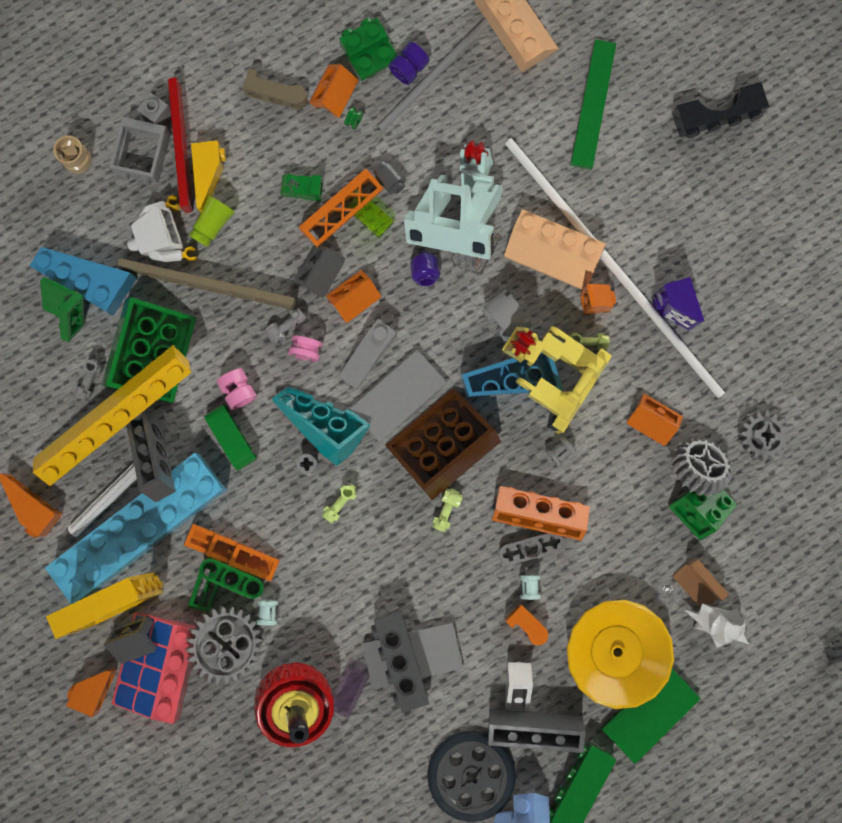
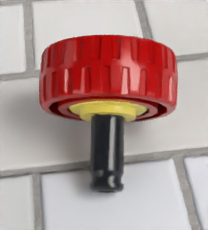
M287 663L268 672L261 679L255 691L254 714L257 726L269 741L284 747H301L317 740L330 726L334 715V699L327 679L315 667L304 663Z

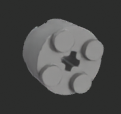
M506 289L485 304V309L482 310L491 325L494 322L497 324V333L504 342L510 338L517 326L528 329L532 326L531 321H527L524 317L526 314L511 294L508 296Z

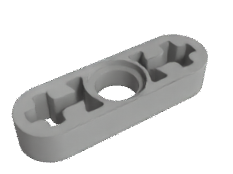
M545 533L508 543L500 548L498 553L499 559L504 564L513 565L553 554L563 548L564 539L562 536ZM550 536H553L554 539H559L555 549L552 546H545L546 552H542V545L538 539L543 538V543L550 541ZM530 541L535 542L537 545V552L533 555H528L525 552V545ZM521 544L520 550L524 558H520V554L513 555V560L511 561L508 558H503L506 548L515 551L518 550L516 545Z

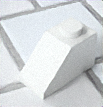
M508 662L505 710L529 712L533 689L531 663Z

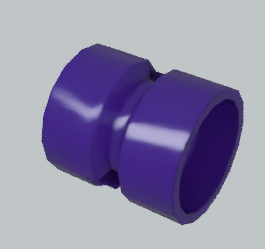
M411 41L401 50V56L397 55L388 65L391 73L405 85H410L417 77L416 72H421L430 61L426 52L419 45Z

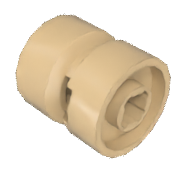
M68 135L63 136L54 144V156L68 171L79 174L89 169L92 162L91 154L77 138Z

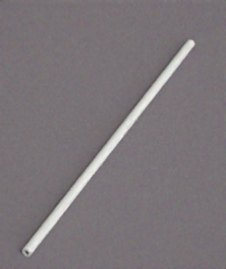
M510 138L505 145L576 230L581 234L596 239L514 140ZM604 249L601 257L602 261L715 396L720 398L725 394L712 376Z

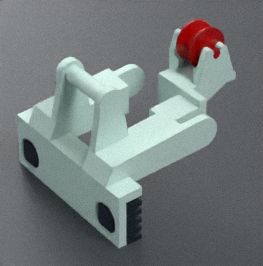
M471 140L469 144L464 145V148L461 149V186L447 184L448 178L446 175H440L438 180L431 179L429 187L415 211L409 210L404 218L406 243L490 260L494 253V226L486 225L501 199L502 185L496 184L494 187V177L488 176L493 160L490 149L485 148L483 142L475 146V142ZM451 194L461 196L460 221L440 217L451 200Z

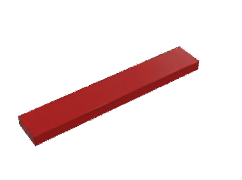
M174 77L169 78L168 88L179 204L185 213L193 212L182 91L179 81Z

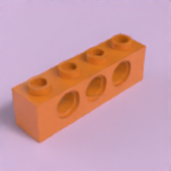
M500 486L495 499L492 521L582 541L587 532L590 506L583 505L580 502L560 500L557 497L538 495L535 492L520 491L509 486Z

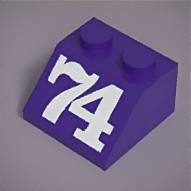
M690 277L664 284L654 294V308L656 311L659 310L660 315L687 330H691L704 322Z

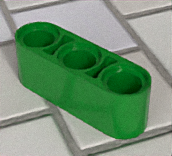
M222 404L204 415V418L231 464L239 471L257 460L255 453L251 452V446L244 435L240 433L241 430L232 415L228 414L229 410Z
M206 558L200 563V575L210 582L251 599L258 598L263 593V583L254 575L214 558ZM211 562L216 565L217 569L214 574L207 575L204 573L203 566L206 563ZM235 572L238 575V579L234 584L225 582L224 578L227 573ZM251 581H256L259 584V588L255 593L246 591V586Z

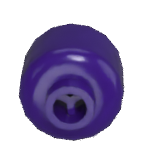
M423 251L411 259V276L413 281L420 286H431L440 278L441 273L437 256Z

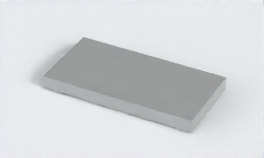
M416 350L353 405L350 410L370 424L368 430L381 443L442 389L447 382L425 357Z
M453 622L408 632L422 678L463 669ZM398 635L386 637V641L394 645L398 643L399 637ZM379 639L363 642L372 690L390 686L385 671L389 670L386 661H381L378 648L382 647ZM396 656L393 658V663L397 667H402L406 664V660L403 656ZM403 679V680H401L400 683L408 682V681H411V680H410V679Z

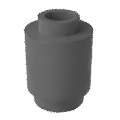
M382 161L374 169L373 173L376 175V180L389 194H398L404 189L406 179L392 163Z

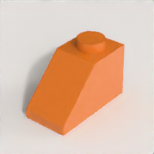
M587 284L580 293L584 316L610 311L614 304H616L615 293L610 290V285Z
M113 667L82 680L75 685L73 684L67 694L69 700L66 706L90 717L98 714L117 669Z

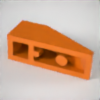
M1 473L0 482L19 523L25 527L24 531L34 538L46 537L62 514L12 475Z

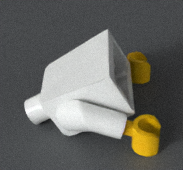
M169 196L165 203L161 201L143 208L137 221L131 226L134 238L127 242L130 251L133 253L139 251L141 255H146L152 260L162 262L181 261L182 258H186L189 262L197 260V257L187 256L188 252L196 251L194 247L189 246L182 252L180 250L183 248L172 212H178L181 207L180 204L171 205V203L178 200L176 196Z

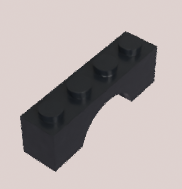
M762 82L741 87L734 95L732 107L726 110H711L705 107L699 100H694L677 105L672 112V116L679 137L687 136V138H693L705 130H708L710 133L719 130L723 125L729 124V127L742 123V120L750 119V121L760 119L770 106Z

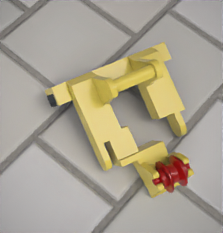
M517 326L503 347V352L520 363L524 359L527 360L526 364L529 366L534 364L542 352L555 362L560 358L582 373L572 392L560 391L543 378H540L535 386L520 377L516 380L517 384L529 391L528 397L555 414L547 427L558 434L564 433L612 355L602 348L593 353L554 326L549 328V332L544 335L541 341H539L536 333L526 327Z

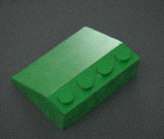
M129 297L125 299L101 386L118 390L172 345L186 357L196 317ZM178 384L158 400L173 404Z

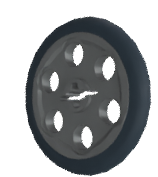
M478 731L460 732L444 740L434 751L427 773L428 787L438 807L447 815L467 822L483 821L500 812L509 802L516 781L515 765L506 747L488 745V734ZM476 747H481L485 750V756L480 760L472 756V751ZM453 752H458L463 757L458 765H454L449 761V756ZM491 765H498L501 768V773L497 777H491L488 774V768ZM468 771L471 773L477 772V780L475 782L473 780L466 782ZM447 775L453 776L456 780L455 785L451 788H447L442 784L443 778ZM491 788L494 791L493 798L484 800L481 797L482 790ZM462 793L469 794L471 802L468 805H461L458 802L459 795Z

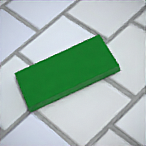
M672 669L669 681L655 698L638 707L620 709L601 729L636 764L701 698Z

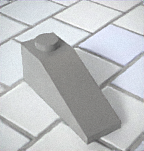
M377 319L362 339L339 377L357 390L397 337L396 332Z

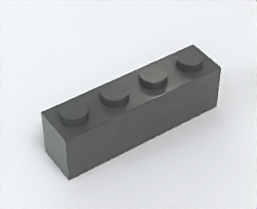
M489 709L488 745L579 753L584 751L586 731L583 716Z

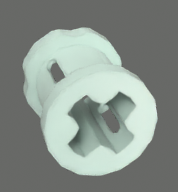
M539 575L520 576V580H522V595H520V599H541V595L538 594Z
M258 600L257 604L260 605L259 620L256 621L257 625H277L275 615L276 606L279 601Z

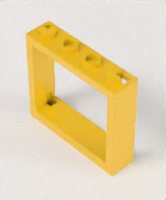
M154 572L128 577L46 616L55 639H59L95 626L162 594L163 582L160 581L158 575L155 576Z

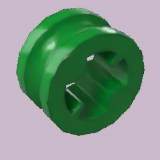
M352 107L345 118L344 125H351V128L356 130L363 118V112H357L356 108Z

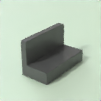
M314 245L293 282L300 287L310 290L318 297L324 298L342 268L344 260L328 247L320 245L317 248Z
M149 616L114 628L105 641L104 646L120 664L154 653L157 647L147 636L153 621Z

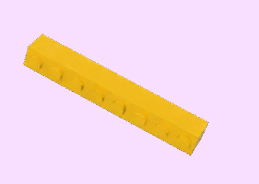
M172 345L33 458V473L51 486L192 373L189 360Z

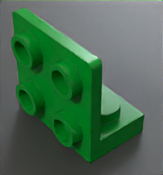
M43 277L40 280L42 308L59 317L61 339L69 343L84 326L83 295L60 285L56 281Z
M688 490L687 493L674 500L668 507L699 540H702L720 528L737 504L724 490L715 496L710 495L708 497L704 494L698 496L696 491L690 492Z

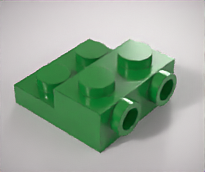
M378 18L363 20L360 24L361 27L355 30L348 28L341 34L342 37L339 38L340 46L361 82L386 69L397 56Z

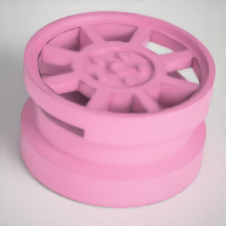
M292 336L291 340L294 343L289 348L288 355L293 356L295 354V358L319 362L320 355L317 348H322L323 343L303 336Z

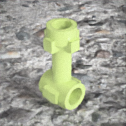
M572 333L570 336L583 346H597V350L609 348V336L604 335V333H598L597 337H582L578 333Z
M353 484L350 486L343 485L340 488V497L331 508L328 506L324 508L322 516L330 523L340 518L337 513L349 499L354 500L357 497L356 487Z
M447 488L444 490L441 501L445 502L439 518L434 517L432 521L434 523L433 528L442 532L449 529L450 523L447 520L453 506L458 508L463 498V495L459 494L458 491L451 488L450 490Z

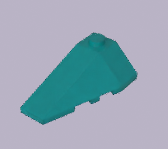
M289 386L272 398L277 407L310 443L336 466L353 454L370 427L368 422L348 409L345 411L333 407L334 404L330 402L322 403L315 400L312 395Z

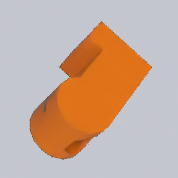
M521 604L504 619L511 628L518 624L526 632L529 641L534 645H543L548 640L547 629Z

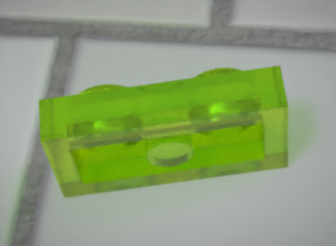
M358 197L346 208L354 209L358 205ZM372 201L353 216L379 239L394 224V220Z

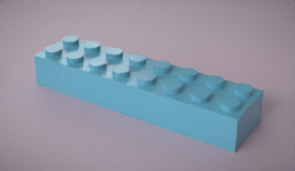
M192 454L171 471L176 492L158 502H154L143 493L45 567L71 604L95 593L227 491L200 454Z

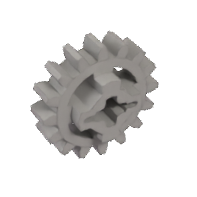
M765 411L761 416L760 412L753 414V417L749 416L746 418L748 424L743 423L740 425L744 432L738 433V436L743 437L744 440L739 442V444L746 445L744 452H752V459L759 456L760 461H765L767 458L774 460L775 455H783L781 449L789 447L785 440H789L791 437L785 435V432L790 429L789 427L783 428L782 425L785 420L778 421V414L770 416L769 411ZM759 422L758 428L753 431V426ZM761 434L768 435V439L762 437ZM774 442H777L775 447L771 449L772 444Z

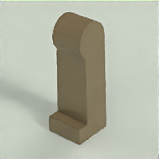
M248 69L243 85V91L246 96L296 110L306 107L308 98L302 86H287L260 78L257 70Z

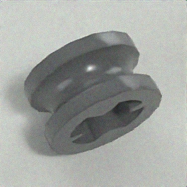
M842 646L825 650L826 654L829 655V658H827L829 663L842 662Z

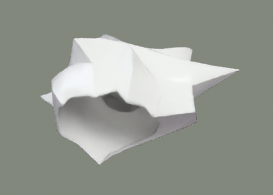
M702 603L700 611L684 610L697 621L693 628L709 633L717 648L729 644L733 640L748 644L744 636L745 622L741 618L738 609L734 611L723 610Z

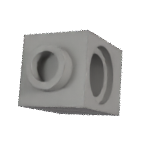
M152 93L148 94L137 109L143 120L148 123L166 126L171 119V109L168 104Z

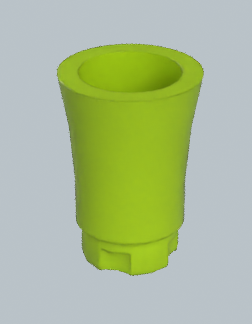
M208 195L205 205L193 225L194 229L190 232L189 236L204 246L209 247L211 241H214L226 222L235 214V211Z

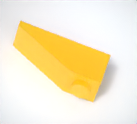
M218 140L191 143L196 206L200 213L208 195L213 196L223 171V162L226 161L225 148H221Z

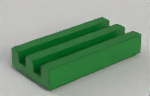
M206 563L203 566V571L205 573L206 569H209V575H212L217 567ZM199 572L188 607L210 614V609L213 608L220 585L214 583L208 605L204 607L211 582L207 580L199 605L195 604L203 580Z

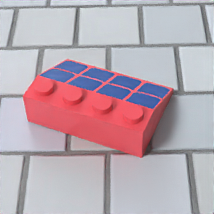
M134 612L132 622L149 616L153 621L147 636L157 648L154 653L121 664L111 704L150 719L174 724L180 719L191 673L190 666L193 664V662L186 660L192 653L184 649L191 646V643L186 641L185 638L192 637L193 634L189 631V628L196 629L197 626Z

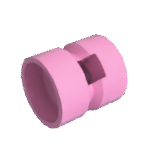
M242 368L230 371L216 381L220 391L227 395L225 400L231 410L241 408L257 398L252 386L247 385L248 378Z

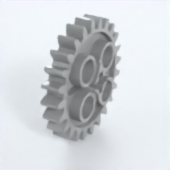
M219 606L217 613L215 609L211 608L210 616L204 613L201 614L202 622L194 620L197 626L196 629L189 628L193 636L185 638V640L191 643V646L184 649L192 654L186 660L189 662L194 661L190 668L192 670L198 669L196 675L199 677L205 675L204 680L210 682L213 678V682L219 684L222 678V681L228 684L229 677L234 681H238L237 674L240 673L245 677L244 669L246 667L253 669L250 664L251 660L258 661V658L254 656V652L261 651L260 648L256 647V644L262 642V639L255 637V635L260 633V630L252 629L256 625V621H248L250 615L245 613L242 616L243 610L237 609L234 613V607L229 606L226 611L223 606ZM226 622L227 629L224 633L220 634L219 626ZM209 631L213 632V634L219 639L225 641L224 643L228 647L233 649L239 655V657L235 658L229 651L225 650L220 643L211 638L208 635ZM243 637V645L236 648L237 639ZM211 641V649L204 653V644ZM225 656H228L229 660L227 665L221 667V659Z

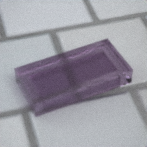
M349 665L333 697L334 712L347 719L350 718L370 677L369 674Z

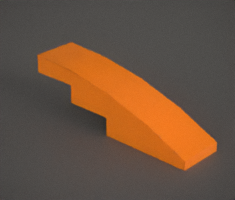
M192 523L183 543L184 546L205 553V555L225 562L229 566L270 582L280 561L275 557Z

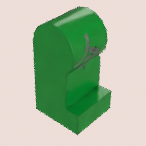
M292 174L282 175L280 190L282 196L321 201L323 190L321 175H312V177Z

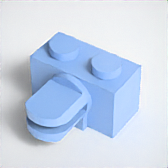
M536 793L513 795L514 810L499 812L494 819V823H550L549 797Z

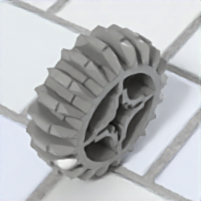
M697 436L692 439L688 438L680 443L672 453L670 463L673 466L672 472L677 474L676 480L683 482L682 487H689L690 492L696 491L698 496L702 494L706 497L710 495L715 496L728 486L733 477V468L730 466L732 461L726 459L727 453H722L720 451L721 447L714 446L713 441L708 443L706 438L699 439Z

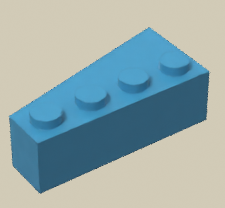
M44 247L39 249L29 265L60 285L77 291L83 295V299L112 316L115 315L137 280L129 272Z
M542 352L531 366L526 364L528 361L525 359L520 363L516 359L511 358L460 375L467 397L529 393V391L516 383L518 377L526 380L533 386H535L540 378H543L559 390H563L554 360Z

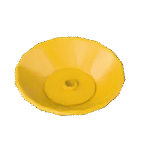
M628 600L604 601L587 610L573 626L567 645L568 668L578 688L595 703L613 709L638 707L655 698L669 681L674 663L672 638L662 619L646 606ZM616 648L621 650L618 656H615L613 653Z

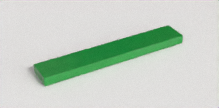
M597 39L594 41L570 166L590 170L593 168L617 43Z

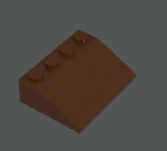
M452 388L385 446L428 497L433 500L496 447L501 440L495 429L455 388Z

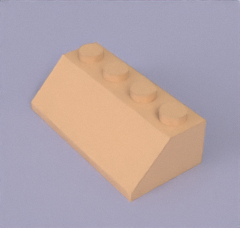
M474 0L522 73L559 49L526 0Z
M522 209L512 230L504 257L583 290L592 279L606 243Z

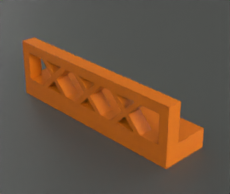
M365 168L299 226L300 232L305 237H308L318 248L382 192L384 188ZM369 181L376 187V190L371 194L361 193V188ZM351 197H358V205L354 209L344 208L345 202ZM335 211L342 212L341 220L338 223H328V217ZM318 226H325L324 235L319 240H316L311 232ZM327 226L332 227V228L327 232Z

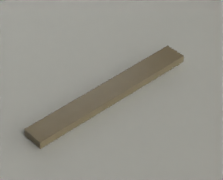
M119 258L117 264L122 271L289 310H295L297 305L295 298L121 258Z

